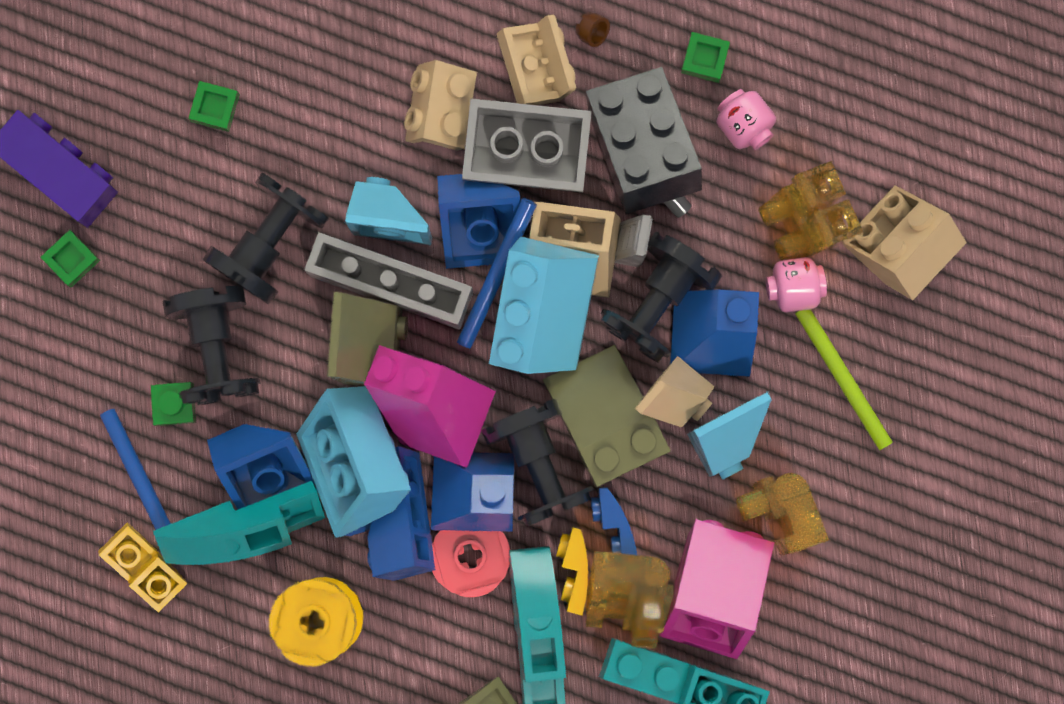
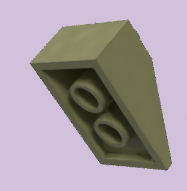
M334 292L327 377L349 387L365 386L364 383L379 345L400 352V340L407 339L408 317L402 316L403 310L397 305Z
M615 345L578 362L576 370L560 371L543 379L551 398L556 399L562 412V415H560L595 488L671 451L655 418L643 415L635 409L643 399V395Z

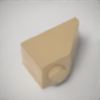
M677 356L652 385L635 409L643 415L683 427L691 417L698 421L709 409L712 402L707 398L714 389V386Z

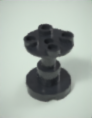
M261 173L255 183L264 192L277 200V202L254 235L246 231L229 256L210 246L203 261L266 304H269L278 294V291L262 279L280 255L274 248L290 224L298 215L322 229L329 218L310 205L307 209L303 208L307 201L305 198L288 187L283 192H280L279 190L282 186L268 175Z
M655 232L649 240L647 248L659 261L645 282V286L650 291L630 320L610 310L603 309L601 311L603 316L601 321L607 325L605 329L624 342H626L628 337L632 338L640 346L639 351L659 363L662 357L668 358L671 353L649 334L670 304L679 306L693 284L705 290H714L721 280L722 274L716 267H711L709 271L703 268L701 265L705 258L687 245L668 235L663 239L659 232Z
M226 286L227 294L221 295L218 291H214L213 287L173 295L170 297V301H162L166 319H187L191 346L200 347L207 385L181 391L179 398H182L183 404L197 403L198 405H207L221 402V396L235 395V397H245L259 393L258 385L261 383L259 378L231 380L224 342L232 340L227 312L246 305L243 287Z
M556 399L546 401L544 406L538 409L536 406L515 413L493 423V427H485L481 430L487 446L507 439L518 468L525 465L528 468L543 506L517 517L518 521L524 519L526 526L553 516L554 513L551 507L562 504L565 511L591 500L589 491L594 490L593 486L565 496L549 457L556 450L544 424L562 415Z

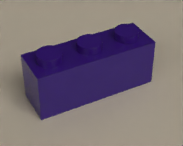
M17 110L0 130V158L76 221L88 228L118 193L117 190L109 185L113 177L95 162L90 168L79 160L83 152L65 137L60 143L48 134L53 127L36 113H33L28 118L21 111Z

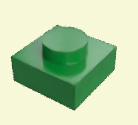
M692 32L681 73L719 83L730 41Z
M199 81L188 119L193 123L229 132L239 100V92Z
M71 230L64 234L40 257L71 288L101 261Z
M183 382L151 385L154 426L196 423L195 403L183 404L182 398H179V393L194 388V383Z

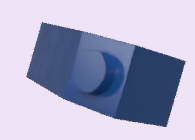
M399 446L395 447V451L402 469L408 476L411 490L393 512L371 522L368 533L369 551L367 560L372 570V577L392 581L435 571L420 453Z

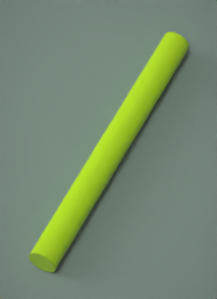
M802 310L795 313L878 450L892 444L893 441L812 310Z

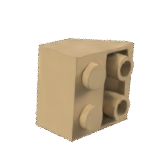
M896 185L842 241L843 245L882 282L911 300L918 296L967 243L949 213Z
M535 201L537 207L533 213L529 238L599 255L592 296L609 298L621 218L613 211Z

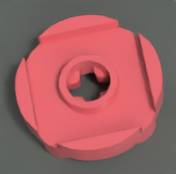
M440 530L432 543L435 571H432L433 575L444 588L452 593L463 597H479L493 591L506 577L510 565V545L503 531ZM471 544L473 550H481L482 557L477 559V567L469 568L467 562L460 563L459 555L464 553L465 545Z

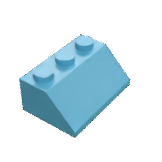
M520 237L509 249L489 364L526 374L576 370L599 255Z
M366 386L326 389L296 435L334 536L342 537L393 512L411 489L408 476L402 469L396 454L394 441L389 436L382 419L381 411Z

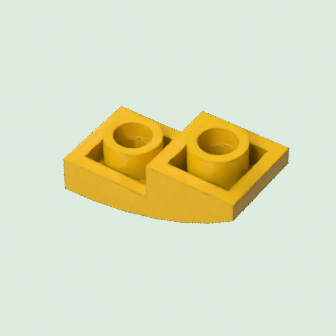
M128 522L98 551L99 556L128 581L129 587L158 613L188 584L182 575L171 564L165 563L163 556Z
M572 527L570 535L562 533L556 557L563 558L561 567L576 571L574 578H566L561 601L568 602L566 606L567 612L582 616L588 587L587 553L581 529Z

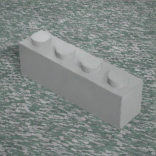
M320 232L317 234L305 267V272L312 278L380 302L397 305L402 310L459 330L473 295L472 286Z

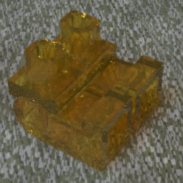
M832 161L796 174L791 179L792 184L783 187L771 197L772 199L758 208L760 216L767 227L782 221L786 229L787 235L774 241V247L780 260L797 257L810 258L863 233L849 199L832 205L846 195ZM826 178L828 179V181H829V183H830L831 191H830V189H829V187H828V185H827ZM842 214L844 215V217H845V219H846V221H847L848 228L846 227V225H845V223H844V221H843Z
M787 473L775 479L769 476L752 483L754 491L735 498L743 521L760 515H764L766 521L778 518L784 537L774 540L779 555L792 554L829 540L809 485L799 474Z
M595 551L587 587L585 627L602 628L604 618L622 619V630H631L632 647L656 648L658 633H663L673 598V585H668L670 570L667 564L661 559L651 556Z

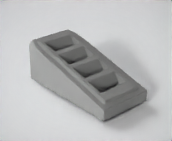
M640 215L620 223L614 263L638 268L642 265L648 248L653 220L651 216Z

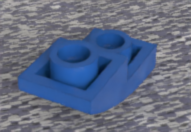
M608 488L597 489L598 497H591L593 522L600 521L601 529L617 528L618 536L611 537L613 561L620 560L622 569L639 568L634 537L622 508Z

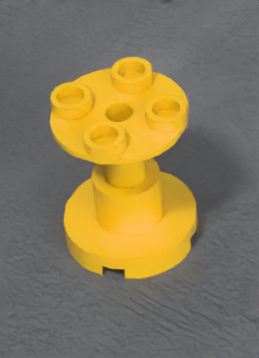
M316 577L290 586L276 599L269 618L270 633L277 647L287 659L304 666H319L336 659L358 639L363 626V609L358 595L347 584L330 577Z

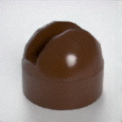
M588 12L580 16L582 18L580 24L576 23L575 25L578 38L591 47L600 46L609 34V20L597 13Z

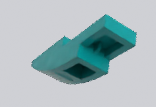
M309 481L236 511L231 501H227L154 530L153 534L165 563L206 565L246 559L291 545L290 532L325 519L317 490L313 482Z
M550 547L509 550L514 627L518 638L523 704H565L564 678H566L564 647Z
M611 638L599 677L604 680L677 704H766L770 691L615 638Z

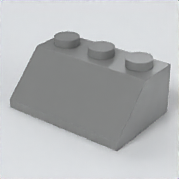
M470 99L462 180L583 192L592 111Z

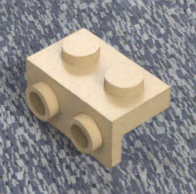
M547 15L538 23L503 28L497 33L517 103L543 105L559 102L576 89L575 72L569 64L564 48V35L560 27H558L555 15Z
M438 60L418 65L411 78L413 94L411 107L407 111L404 120V126L407 130L405 141L410 143L423 141L457 151L465 149L470 99H473L477 72Z

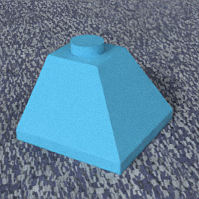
M367 177L366 182H355L345 220L353 235L431 245L432 235L428 224L398 188L390 186V180Z
M768 392L687 434L709 477L719 473L723 480L744 469L740 462L750 457L772 400Z

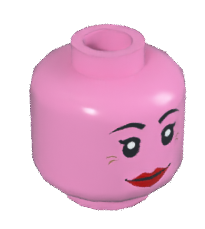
M739 89L718 106L717 109L720 113L716 123L735 148L743 149L752 146L754 150H757L773 137L770 129L776 122V116L756 91L744 92L742 89Z
M809 257L777 262L773 268V276L766 277V291L769 301L776 300L780 310L786 313L816 308L821 298L827 295L823 266H816L815 262Z

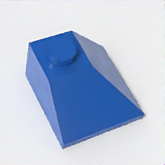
M462 174L437 176L446 269L492 265L519 207L520 192L504 184L462 180Z
M734 290L688 291L679 306L673 305L670 364L678 356L699 374L750 377L757 337L759 292Z
M243 424L207 440L214 470L238 510L309 481H312L315 486L311 472L290 432Z
M473 452L467 468L434 456L431 530L513 532V453Z

